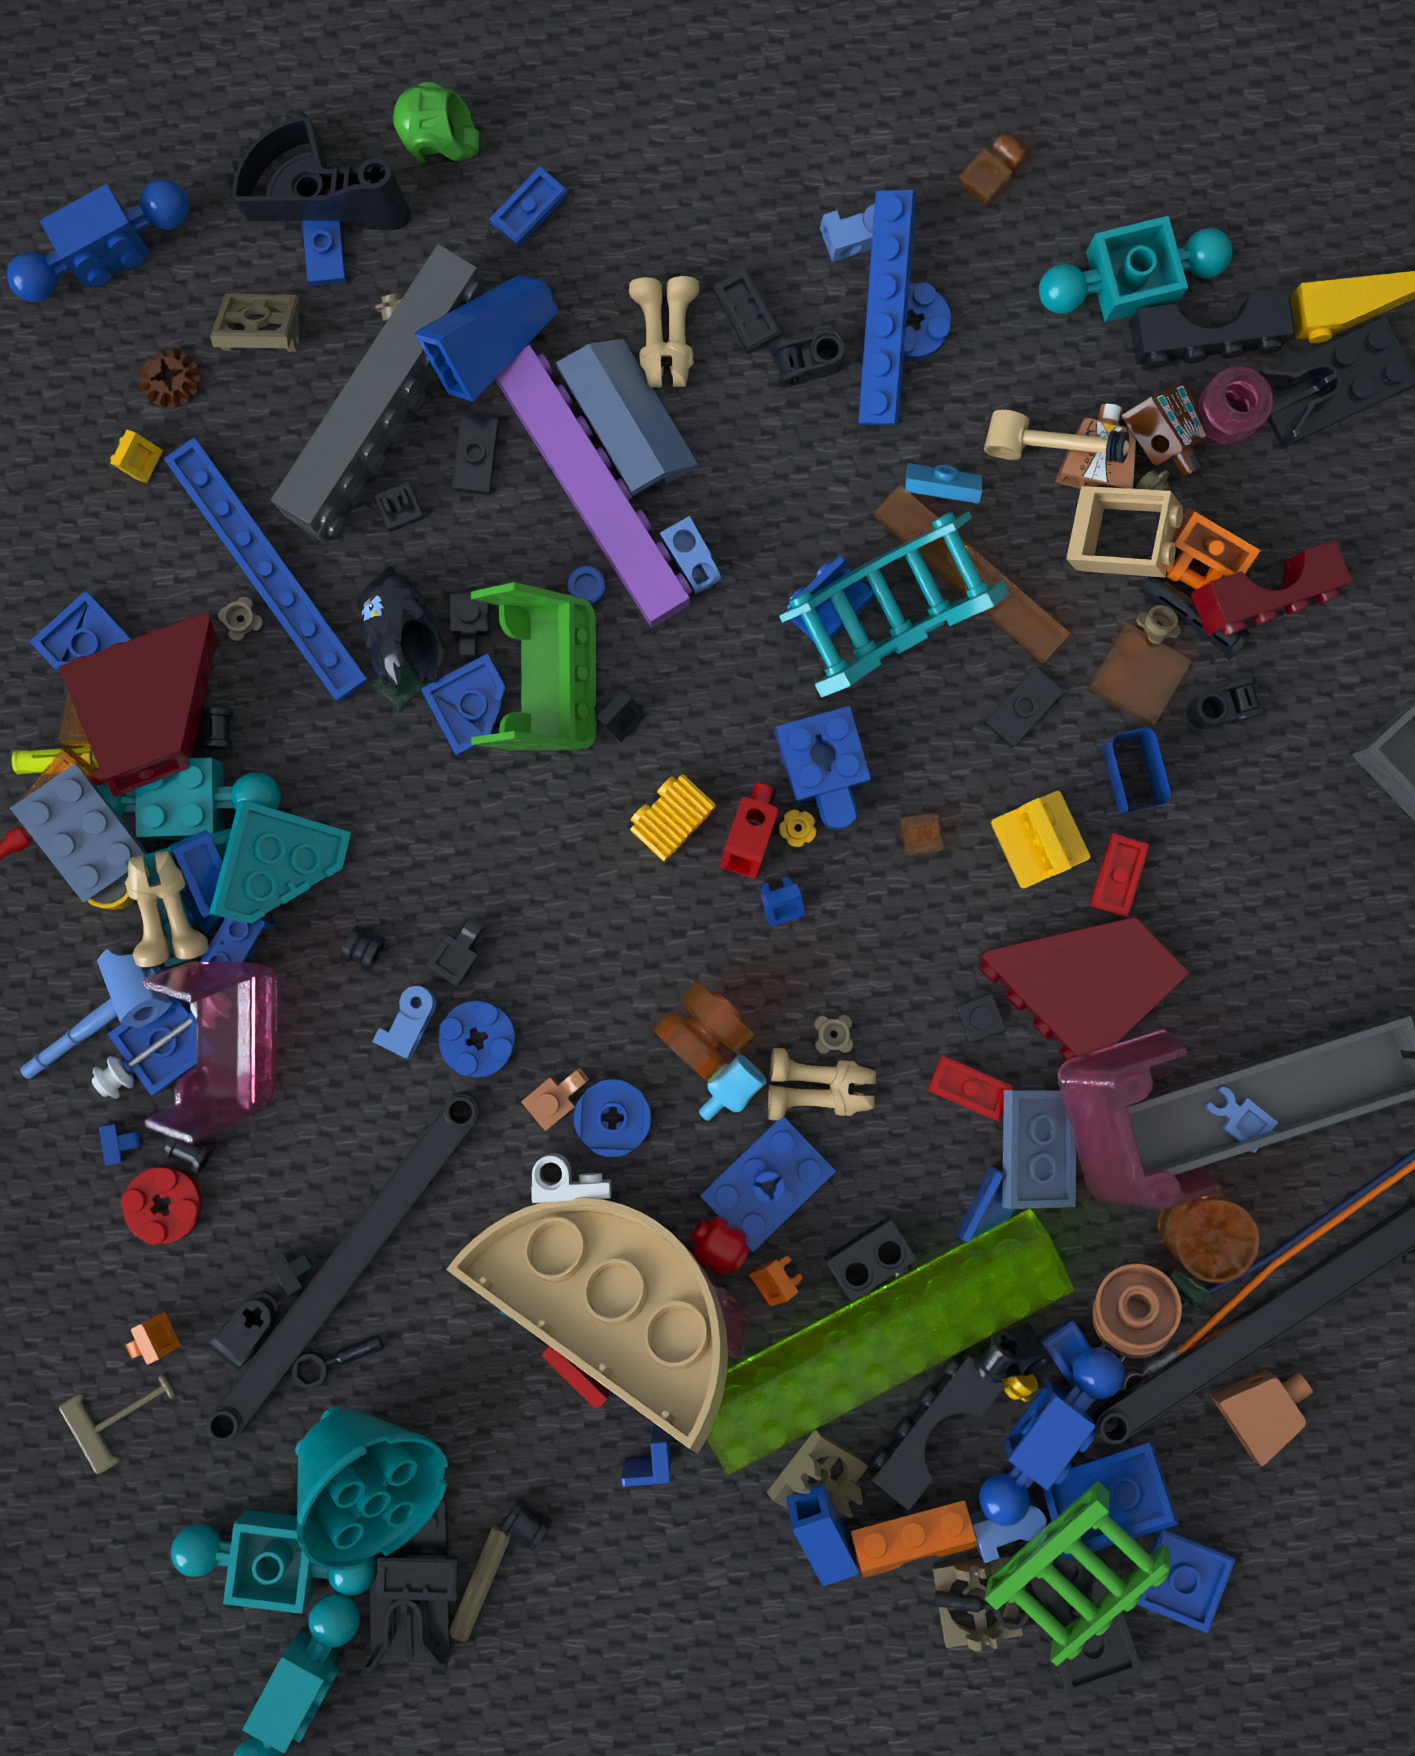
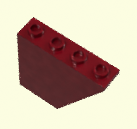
M208 612L186 617L176 624L162 629L151 630L138 638L124 643H115L105 650L89 656L77 657L70 663L59 666L102 777L113 797L189 769L217 643V635Z
M1136 917L983 951L977 956L983 963L979 967L980 971L993 984L1000 981L1009 990L1005 995L1009 1002L1020 1012L1026 1008L1036 1019L1032 1023L1034 1028L1047 1040L1053 1037L1062 1046L1058 1051L1060 1055L1074 1068L1080 1065L1082 1068L1090 1069L1189 974Z

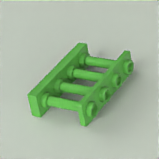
M1099 1481L1092 1485L994 1572L987 1582L985 1600L995 1610H998L1007 1601L1010 1603L1016 1602L1053 1638L1050 1660L1056 1666L1066 1658L1069 1660L1075 1658L1082 1651L1088 1639L1094 1634L1097 1636L1102 1635L1110 1627L1115 1616L1122 1610L1130 1611L1134 1608L1143 1592L1152 1585L1154 1587L1161 1585L1170 1573V1550L1162 1544L1152 1554H1149L1109 1516L1110 1491ZM1091 1527L1093 1529L1099 1528L1138 1566L1124 1578L1120 1579L1081 1541V1536ZM1062 1552L1065 1554L1071 1553L1109 1591L1095 1603H1092L1053 1566V1560ZM1034 1577L1037 1579L1043 1578L1081 1615L1065 1628L1025 1590L1026 1584Z

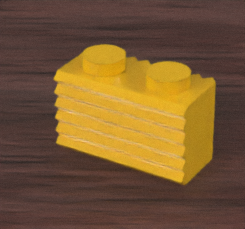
M684 774L677 780L673 776L667 779L658 789L657 793L661 797L652 807L644 804L631 818V821L635 824L630 829L631 832L664 863L716 809V804Z

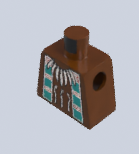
M1186 381L1148 398L1121 415L1152 464L1157 466L1172 458L1182 478L1203 466L1193 446L1208 438V432Z

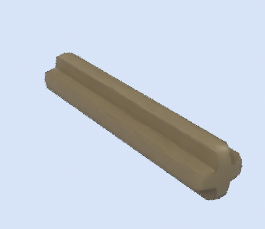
M495 1525L492 1527L450 1627L449 1635L458 1641L466 1642L469 1639L509 1543L511 1532L509 1530L504 1532L500 1529L501 1526Z

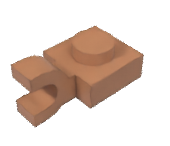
M581 1068L573 1072L561 1084H558L553 1076H551L522 1100L521 1103L546 1131L576 1106L569 1096L585 1084L589 1078Z

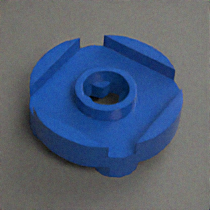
M929 283L909 284L907 318L908 314H913L915 317L920 316L922 321L919 324V330L914 331L912 326L906 327L904 357L906 360L916 361L932 356L941 348L950 331L951 314L946 301L935 291L932 285Z
M483 1001L463 1003L449 1012L439 1028L440 1052L446 1063L460 1075L485 1077L494 1074L506 1065L513 1054L516 1042L514 1024L504 1010L492 1003ZM476 1028L479 1033H487L488 1039L483 1041V1049L478 1050L475 1045H468L467 1039L471 1037L470 1029Z
M620 1079L602 1080L588 1088L578 1100L574 1111V1126L580 1139L593 1152L606 1157H618L631 1152L647 1136L651 1125V1109L642 1091L631 1083ZM610 1107H617V1112L624 1115V1121L617 1122L614 1129L609 1128L607 1121H602V1113H608Z

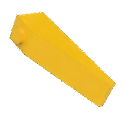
M1415 271L1301 283L1290 296L1296 340L1308 338L1309 343L1328 341L1335 334L1415 299Z

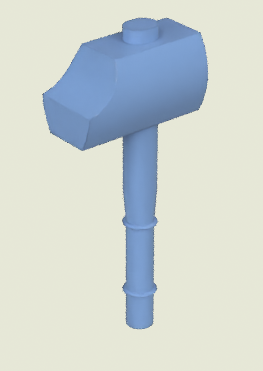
M106 949L97 962L111 998L83 1018L72 1029H68L65 1035L41 1053H36L34 1058L20 1068L22 1075L27 1079H31L43 1069H48L51 1063L75 1045H80L81 1041L97 1032L117 1016L120 1023L135 1028H141L162 1016L168 1010L171 1003L163 985L165 977L161 969L157 966L139 967L134 962L133 954L123 955Z

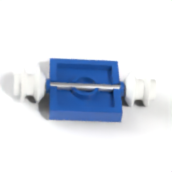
M206 986L204 987L205 997L201 1000L195 996L190 998V1011L174 988L168 989L166 993L171 1005L158 1019L141 1028H135L122 1023L108 1033V1036L125 1060L109 1056L107 1058L108 1067L105 1070L94 1067L92 1084L103 1097L109 1095L117 1099L120 1096L119 1087L124 1085L127 1088H132L134 1086L133 1073L135 1072L151 1096H156L218 1051L200 1024L215 1028V1017L219 1014L227 1018L230 1017L228 1008L232 1004L227 995L218 987L213 990L211 987Z

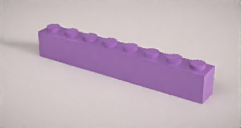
M528 345L495 378V381L651 629L690 606L688 594L692 590L682 573L675 575L668 565L672 558L661 541L655 544L648 531L652 530V527L643 511L640 509L635 512L628 500L632 498V495L621 478L615 481L608 469L613 466L602 447L594 448L589 440V437L593 434L582 416L575 418L569 406L573 405V402L564 386L561 384L556 387L551 380L550 375L553 374V370L542 353L536 356L531 346Z

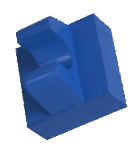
M789 877L782 878L784 888L771 891L768 883L763 884L761 887L762 895L760 896L769 927L806 916L797 883L793 884Z
M117 1124L99 1127L105 1166L123 1162L122 1150L141 1146L139 1131L119 1135Z

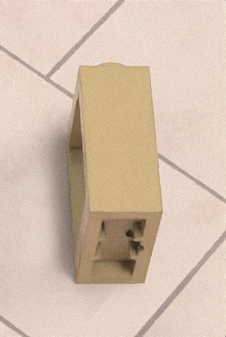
M1081 486L1066 559L1079 571L1165 577L1167 566L1172 565L1175 558V543L1172 541L1175 528H1179L1182 522V505H1180L1171 491ZM1104 509L1161 512L1151 560L1095 556Z

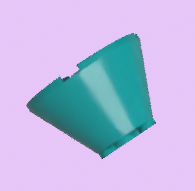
M339 1406L329 1408L323 1413L321 1420L308 1431L295 1448L296 1455L298 1456L297 1539L305 1556L313 1564L329 1570H349L362 1567L363 1559L381 1551L385 1557L416 1535L438 1508L447 1487V1483L444 1480L445 1468L448 1467L445 1455L438 1445L426 1436L359 1410H343Z

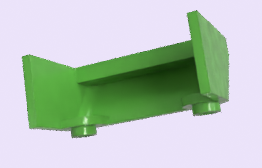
M516 582L471 591L472 600L499 605V621L504 633L511 638L521 640V712L506 714L500 722L499 733L471 737V745L514 751L578 750L589 748L596 738V712L594 710L596 706V617L592 605L584 598Z

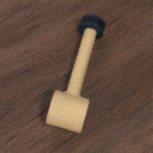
M996 410L993 412L984 451L988 455L1007 460L1020 459L1025 446L1031 445L1106 453L1107 462L1114 460V462L1118 461V463L1125 462L1130 450L1129 432L1123 431L1121 433V431L1112 430L1108 438L1028 430L1029 418L1011 410Z

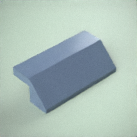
M624 339L587 344L556 362L559 372L632 495L637 494L661 479L668 484L698 467V463L654 389L649 387L645 374Z

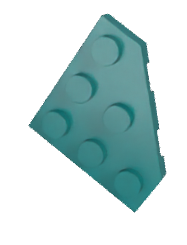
M246 800L239 801L209 914L245 924L254 923L277 906L287 903L325 877H330L343 868L351 832Z

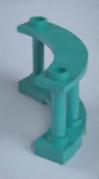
M969 511L957 517L954 516L953 512H949L931 522L934 528L883 553L813 594L808 590L789 600L792 607L779 615L782 623L801 615L827 666L824 669L827 675L815 683L821 698L853 685L866 674L882 665L880 659L894 651L896 654L901 653L927 639V633L944 625L945 620H947L949 626H952L994 607L1009 594L1003 580L990 586L987 581L981 580L957 531L959 527L972 518ZM942 536L968 587L966 590L967 596L951 604L948 599H943L918 549ZM902 556H905L930 606L927 609L929 615L912 624L909 619H904L879 569ZM865 576L891 625L889 629L891 635L876 644L873 640H868L843 591L844 588ZM828 598L831 599L855 646L853 650L855 657L847 662L845 659H840L815 610L816 606Z

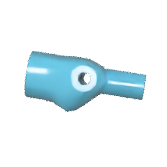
M738 1054L726 1067L719 1070L708 1081V1090L713 1097L699 1109L700 1115L709 1121L724 1106L733 1112H740L754 1094L766 1084L765 1076L749 1059Z

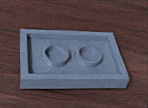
M79 762L73 764L10 808L83 903L126 874L125 861L131 857L148 854Z
M1004 1090L1003 1208L1075 1207L1077 1091Z

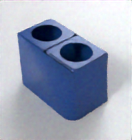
M1141 728L1121 733L1102 745L1119 815L1122 813L1126 814L1124 812L1129 809L1112 746L1116 742L1139 737L1156 806L1164 805L1170 799L1171 792L1157 737L1151 729Z

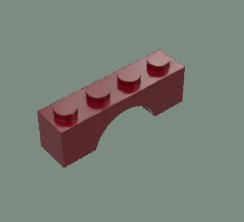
M1334 540L1304 550L1284 562V577L1277 591L1259 587L1241 571L1210 581L1192 592L1191 596L1207 636L1223 631L1224 636L1227 637L1246 629L1245 623L1254 620L1256 626L1278 618L1277 612L1285 610L1287 615H1291L1310 607L1308 601L1316 599L1318 605L1338 598L1340 596L1338 590L1352 583V579L1338 544Z

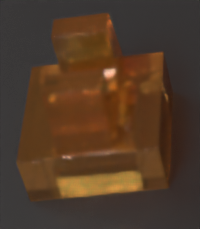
M938 813L899 819L905 856L943 851Z

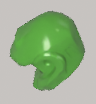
M424 82L418 86L408 88L400 95L393 113L394 127L407 151H410L420 164L426 163L428 156L436 153H441L451 160L458 162L462 159H470L478 154L479 132L474 127L467 105L454 90L443 88L434 82ZM449 117L453 125L454 136L451 131Z

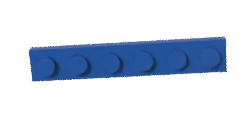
M913 190L876 191L858 423L861 425L898 426L916 207V193Z

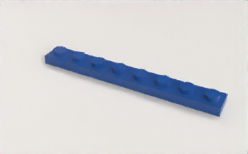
M193 437L163 458L333 698L340 703L368 683V678L198 440Z

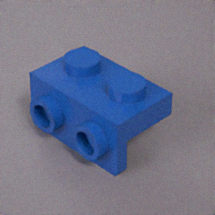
M840 555L833 562H826L817 572L816 578L806 588L801 587L795 591L790 600L808 590L813 594L851 572L848 568L847 560ZM861 579L843 589L856 616L876 598L873 590ZM830 598L815 607L830 640H832L845 628ZM790 603L787 605V610L792 607ZM801 615L790 619L814 642Z

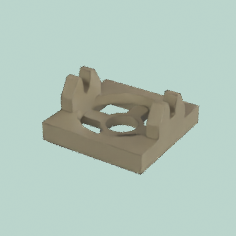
M225 294L210 335L213 347H221L223 351H232L233 348H286L288 352H297V343H299L300 336L298 316L301 304L299 296ZM255 314L264 315V317L256 320L247 319V317ZM234 323H242L245 326V330H235ZM268 324H282L275 331L259 330V328L265 327Z
M814 1430L767 1491V1494L774 1502L788 1509L786 1497L797 1493L809 1494L812 1488L824 1485L839 1516L852 1518L853 1513L849 1508V1502L853 1501L860 1506L863 1503L861 1488L856 1482L869 1465L858 1455ZM839 1458L842 1461L843 1472L835 1481L830 1478V1469ZM821 1468L824 1469L822 1477L820 1471ZM809 1476L818 1480V1482L808 1484Z
M1008 1553L999 1554V1559L984 1563L983 1559L979 1557L931 1565L935 1590L949 1592L952 1584L959 1579L968 1582L962 1594H967L974 1588H980L986 1592L987 1587L980 1583L979 1577L986 1579L990 1574L992 1575L1010 1559ZM1007 1601L1002 1617L1016 1619L1019 1615L1018 1604ZM938 1607L946 1648L968 1645L969 1649L980 1652L983 1650L984 1645H990L993 1649H998L1004 1643L1003 1639L1023 1636L1022 1627L1010 1630L1004 1628L998 1621L988 1628L985 1615L988 1610L984 1609L978 1613L967 1611L974 1618L975 1630L960 1625L954 1619L950 1610L956 1609Z

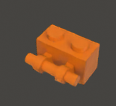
M1188 508L1182 517L1180 527L1175 528L1172 541L1175 543V547L1182 551L1174 559L1173 564L1167 566L1166 577L1174 582L1180 580L1197 590L1210 581L1221 578L1222 575L1229 576L1241 571L1246 574L1261 550ZM1193 558L1211 567L1205 576L1188 568Z

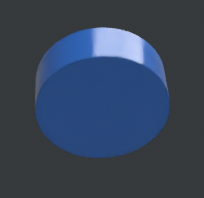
M583 566L574 570L567 584L571 596L584 598L591 605L602 599L606 589L603 575L600 571L590 566Z

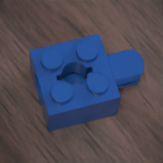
M850 706L776 726L774 734L795 805L816 799L821 820L827 828L843 830L850 826L857 816V807L851 789L867 785L871 780Z

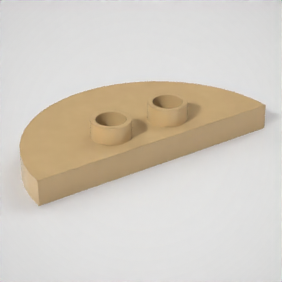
M576 1198L573 1201L542 1202L516 1211L489 1226L475 1237L448 1266L446 1270L686 1447L697 1454L699 1453L716 1420L724 1394L728 1363L726 1327L716 1292L704 1269L693 1254L656 1220L623 1204L603 1199Z

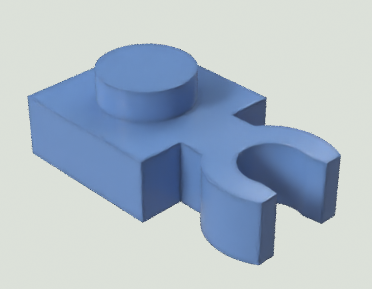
M1219 1086L1216 1089L1225 1098V1104L1221 1108H1217L1211 1102L1204 1104L1209 1113L1227 1118L1221 1128L1238 1141L1248 1139V1137L1256 1134L1260 1135L1272 1131L1278 1124L1275 1119L1248 1098H1244L1238 1105L1233 1092L1223 1086ZM1257 1149L1251 1150L1249 1152L1255 1153Z

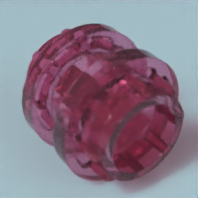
M1231 367L1221 371L1212 379L1199 396L1196 406L1208 432V437L1220 443L1233 444L1250 437L1265 422L1272 409L1273 395L1268 382L1261 374L1246 367ZM1227 399L1235 401L1240 406L1242 412L1233 409L1227 402Z

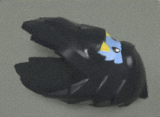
M389 566L369 582L358 599L359 611L364 618L361 631L366 646L369 649L372 665L380 679L399 686L401 684L400 667H404V658L422 681L429 679L431 682H438L444 653L442 638L438 632L435 618L426 607L427 604L413 583L409 581V577L395 572L392 566Z

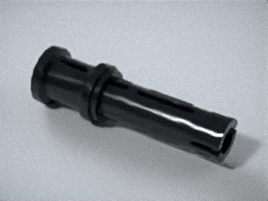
M1149 576L1139 590L1140 593L1145 594L1159 605L1171 608L1179 619L1197 631L1196 635L1199 640L1211 642L1225 652L1224 657L1228 660L1236 654L1250 634L1247 629H1244L1227 637L1224 636L1223 631L1207 636L1193 599L1161 577Z

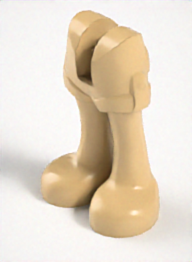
M644 277L634 279L629 283V294L635 302L641 305L645 316L646 346L640 350L639 358L640 366L645 370L650 388L662 387L664 366H661V358H672L670 371L671 376H673V387L686 386L689 369L694 363L692 348L686 345L685 317L689 303L699 293V281L693 277H674L666 283L669 307V342L667 343L663 342L661 282L655 278Z
M168 850L155 853L156 873L159 874L160 878L158 883L150 884V873L143 855L129 858V877L125 881L126 890L129 897L138 902L144 930L142 941L135 947L133 952L134 962L139 967L159 965L170 956L168 942L161 925L157 905L158 898L163 899L171 926L172 945L175 956L180 959H191L203 955L209 949L207 938L201 932L193 929L187 920L180 893L185 887V878L182 870L176 866Z
M783 1048L772 1049L770 1081L830 1084V1089H795L769 1085V1120H781L787 1109L796 1106L834 1108L835 1114L839 1116H852L859 1111L874 1109V1095L859 1092L852 1094L848 1093L850 1083H855V1086L876 1084V1071L859 1066L855 1061L840 1060L836 1066L805 1065L791 1060L788 1052Z

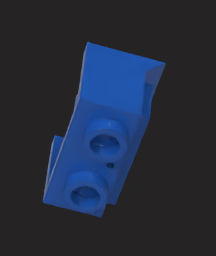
M264 917L252 924H245L225 918L210 943L208 951L203 955L198 964V967L201 968L198 974L225 990H238L241 983L234 980L244 961L253 957L255 952L253 946L262 930L272 931L276 924Z

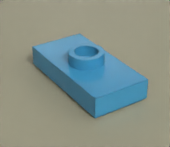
M908 463L905 491L980 503L982 475L959 472L954 467L948 465L929 467Z

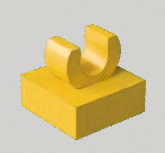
M126 430L124 436L119 440L120 444L115 454L110 458V464L134 479L147 484L163 450L136 432Z

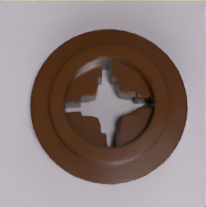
M160 348L159 352L155 355L147 356V362L144 367L139 369L141 375V383L139 385L145 396L159 407L177 408L185 405L195 396L200 385V373L196 363L189 355L177 348L174 350ZM165 365L174 374L178 373L177 376L172 378L173 384L171 386L173 390L163 380H160V378L165 376Z

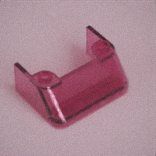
M189 962L143 979V987L189 1003L197 1001V1068L186 1072L177 1081L175 1086V1106L147 1118L146 1127L187 1143L195 1144L267 1108L273 1100L276 1091L277 976L274 969L259 963Z
M1165 1029L1069 1059L1059 1069L1058 1083L1086 1186L1092 1196L1101 1203L1164 1210L1222 1191L1220 1183L1203 1166L1176 1175H1172L1165 1170H1155L1144 1174L1127 1105L1142 1101L1150 1093L1153 1081L1149 1067L1187 1055L1186 1048Z

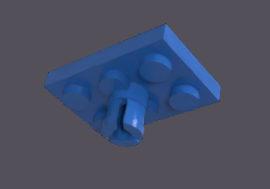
M783 1117L781 1120L775 1121L700 1194V1197L718 1216L725 1218L745 1233L747 1237L746 1245L754 1252L836 1170Z
M1150 1442L1071 1468L1066 1478L1059 1485L1054 1482L1048 1491L1043 1488L1052 1521L1099 1481L1110 1491L1109 1516L1133 1539L1179 1524L1155 1448ZM1091 1527L1081 1536V1541L1092 1552L1115 1545L1099 1528L1093 1529ZM1061 1553V1557L1066 1560L1075 1558L1071 1553Z

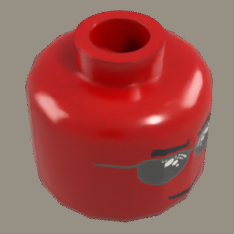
M721 1216L712 1218L708 1223L704 1220L700 1221L690 1236V1240L694 1242L691 1253L700 1264L716 1275H723L728 1271L730 1273L737 1271L749 1252V1247L746 1246L747 1237L745 1233Z

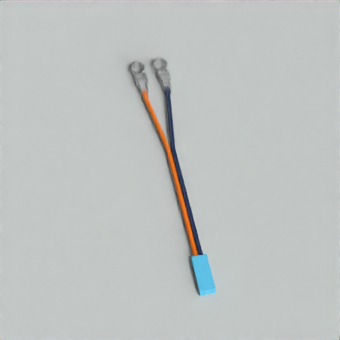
M1415 1149L1267 1256L1207 1287L1208 1293L1200 1291L1181 1301L1182 1310L1267 1265L1183 1345L1180 1344L1177 1347L1169 1348L1160 1356L1151 1357L1141 1367V1373H1127L1124 1376L1120 1390H1125L1126 1381L1130 1376H1144L1145 1374L1148 1376L1194 1346L1276 1268L1414 1170ZM1123 1356L1119 1358L1121 1362L1124 1360Z

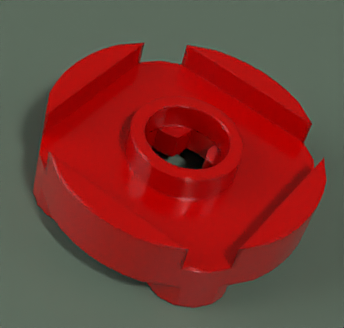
M157 1166L143 1171L131 1181L127 1191L121 1198L123 1215L128 1227L138 1238L143 1239L150 1245L169 1244L182 1239L195 1228L201 1213L202 1193L197 1182L187 1172L173 1167ZM157 1195L162 1199L169 1197L172 1201L168 1206L170 1213L167 1216L163 1212L157 1213L154 1210V1206L157 1204L155 1200Z

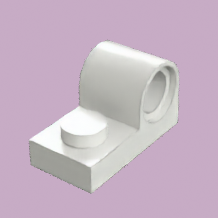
M546 1154L533 1167L532 1203L573 1201L576 1198L609 1199L612 1195L611 1179L602 1180V1173L580 1174L579 1181H572L570 1163L561 1154ZM552 1162L559 1165L562 1171L561 1180L554 1183L545 1180L542 1175V1167L545 1163Z

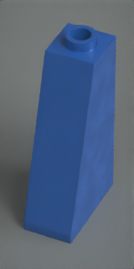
M517 275L420 328L415 333V336L447 393L474 401L558 313V309L552 299V292L544 281Z

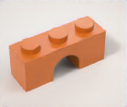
M965 1500L851 1531L863 1578L898 1569L902 1564L919 1558L937 1555L939 1558L976 1548L977 1543Z

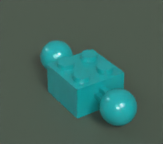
M1169 216L1096 233L1086 251L1090 271L1082 272L1071 264H1058L1051 267L1041 278L1039 297L1042 304L1049 311L1056 314H1067L1076 310L1083 303L1086 295L1097 293L1104 322L1133 316L1139 308L1170 304L1177 305L1188 289L1184 271L1188 270L1192 275L1199 278L1207 279L1218 276L1228 267L1232 259V244L1229 237L1221 230L1204 228L1195 232L1188 239L1185 247L1178 249Z
M191 758L189 769L113 797L106 783L97 785L121 819L126 813L135 812L136 837L148 841L183 840L204 830H207L210 834L225 830L224 809H234L236 811L238 802L241 800L276 810L281 801V793L277 783L263 773H248L240 777L233 786H224L223 763L213 758Z
M245 1510L234 1522L231 1542L222 1541L219 1533L209 1525L193 1524L185 1527L177 1534L171 1547V1559L175 1568L186 1576L200 1577L206 1575L217 1565L228 1567L223 1604L302 1614L313 1598L315 1577L328 1579L331 1587L342 1595L356 1596L367 1591L377 1576V1559L375 1555L363 1559L362 1567L349 1570H329L313 1564L305 1556L297 1539V1516Z
M332 1593L322 1597L315 1603L309 1615V1630L312 1636L301 1630L295 1635L242 1729L252 1737L244 1740L236 1748L233 1756H283L282 1753L285 1754L292 1739L300 1743L340 1669L333 1665L340 1653L333 1648L348 1643L358 1631L360 1612L354 1600L349 1596Z

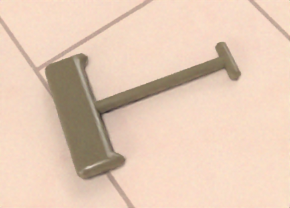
M161 1374L158 1378L162 1386L98 1425H95L82 1402L84 1395L78 1393L59 1406V1411L96 1474L103 1473L120 1461L119 1457L112 1455L100 1431L164 1392L167 1393L169 1398H175L176 1393L165 1375Z

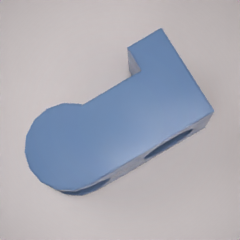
M875 204L869 206L864 213L841 220L837 210L823 215L820 230L832 262L872 249Z
M690 516L660 532L659 540L666 547L695 595L722 580L711 558V553Z
M411 986L401 994L399 1000L400 1011L390 1030L379 1028L372 1041L406 1059L412 1058L437 1005L433 992L421 986Z
M1031 1499L1026 1516L1019 1523L1012 1526L994 1524L986 1518L982 1510L969 1514L977 1540L976 1546L984 1563L1000 1558L997 1547L1019 1539L1030 1541L1046 1527V1518L1043 1512Z

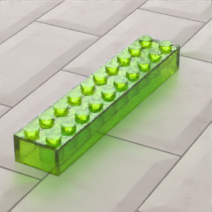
M1028 1209L973 1238L969 1243L966 1242L728 1369L719 1412L706 1439L727 1475L729 1476L993 1335L995 1332L1075 1291L1049 1233L1033 1211Z

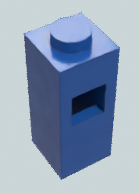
M824 1485L812 1488L809 1494L797 1493L786 1497L792 1530L822 1586L859 1575L860 1572L853 1541Z

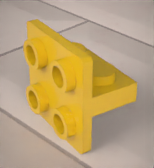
M1055 791L1044 797L1032 800L991 821V826L1022 889L1060 874L1090 859L1087 847L1060 791Z

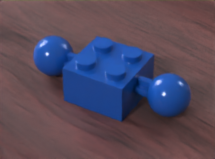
M156 179L149 182L143 188L140 195V204L127 211L106 183L39 221L56 251L47 256L35 252H24L15 256L7 268V281L11 290L19 298L37 303L49 299L56 291L58 277L70 270L87 289L90 286L98 287L106 284L111 279L112 274L123 268L131 269L137 267L143 262L144 257L151 253L140 232L152 225L163 230H172L181 226L187 219L190 210L186 192L172 180Z
M1093 1347L1083 1351L1075 1360L1073 1366L1075 1385L1068 1394L1048 1380L1003 1441L1008 1461L1015 1466L1009 1474L999 1473L989 1477L980 1489L979 1504L988 1520L1000 1526H1012L1019 1523L1029 1510L1030 1496L1028 1488L1032 1482H1037L1047 1491L1054 1482L1059 1485L1068 1475L1072 1466L1069 1461L1078 1450L1081 1453L1084 1452L1092 1443L1095 1437L1093 1429L1096 1426L1087 1410L1094 1399H1106L1115 1395L1120 1390L1124 1381L1123 1365L1112 1351L1102 1347Z

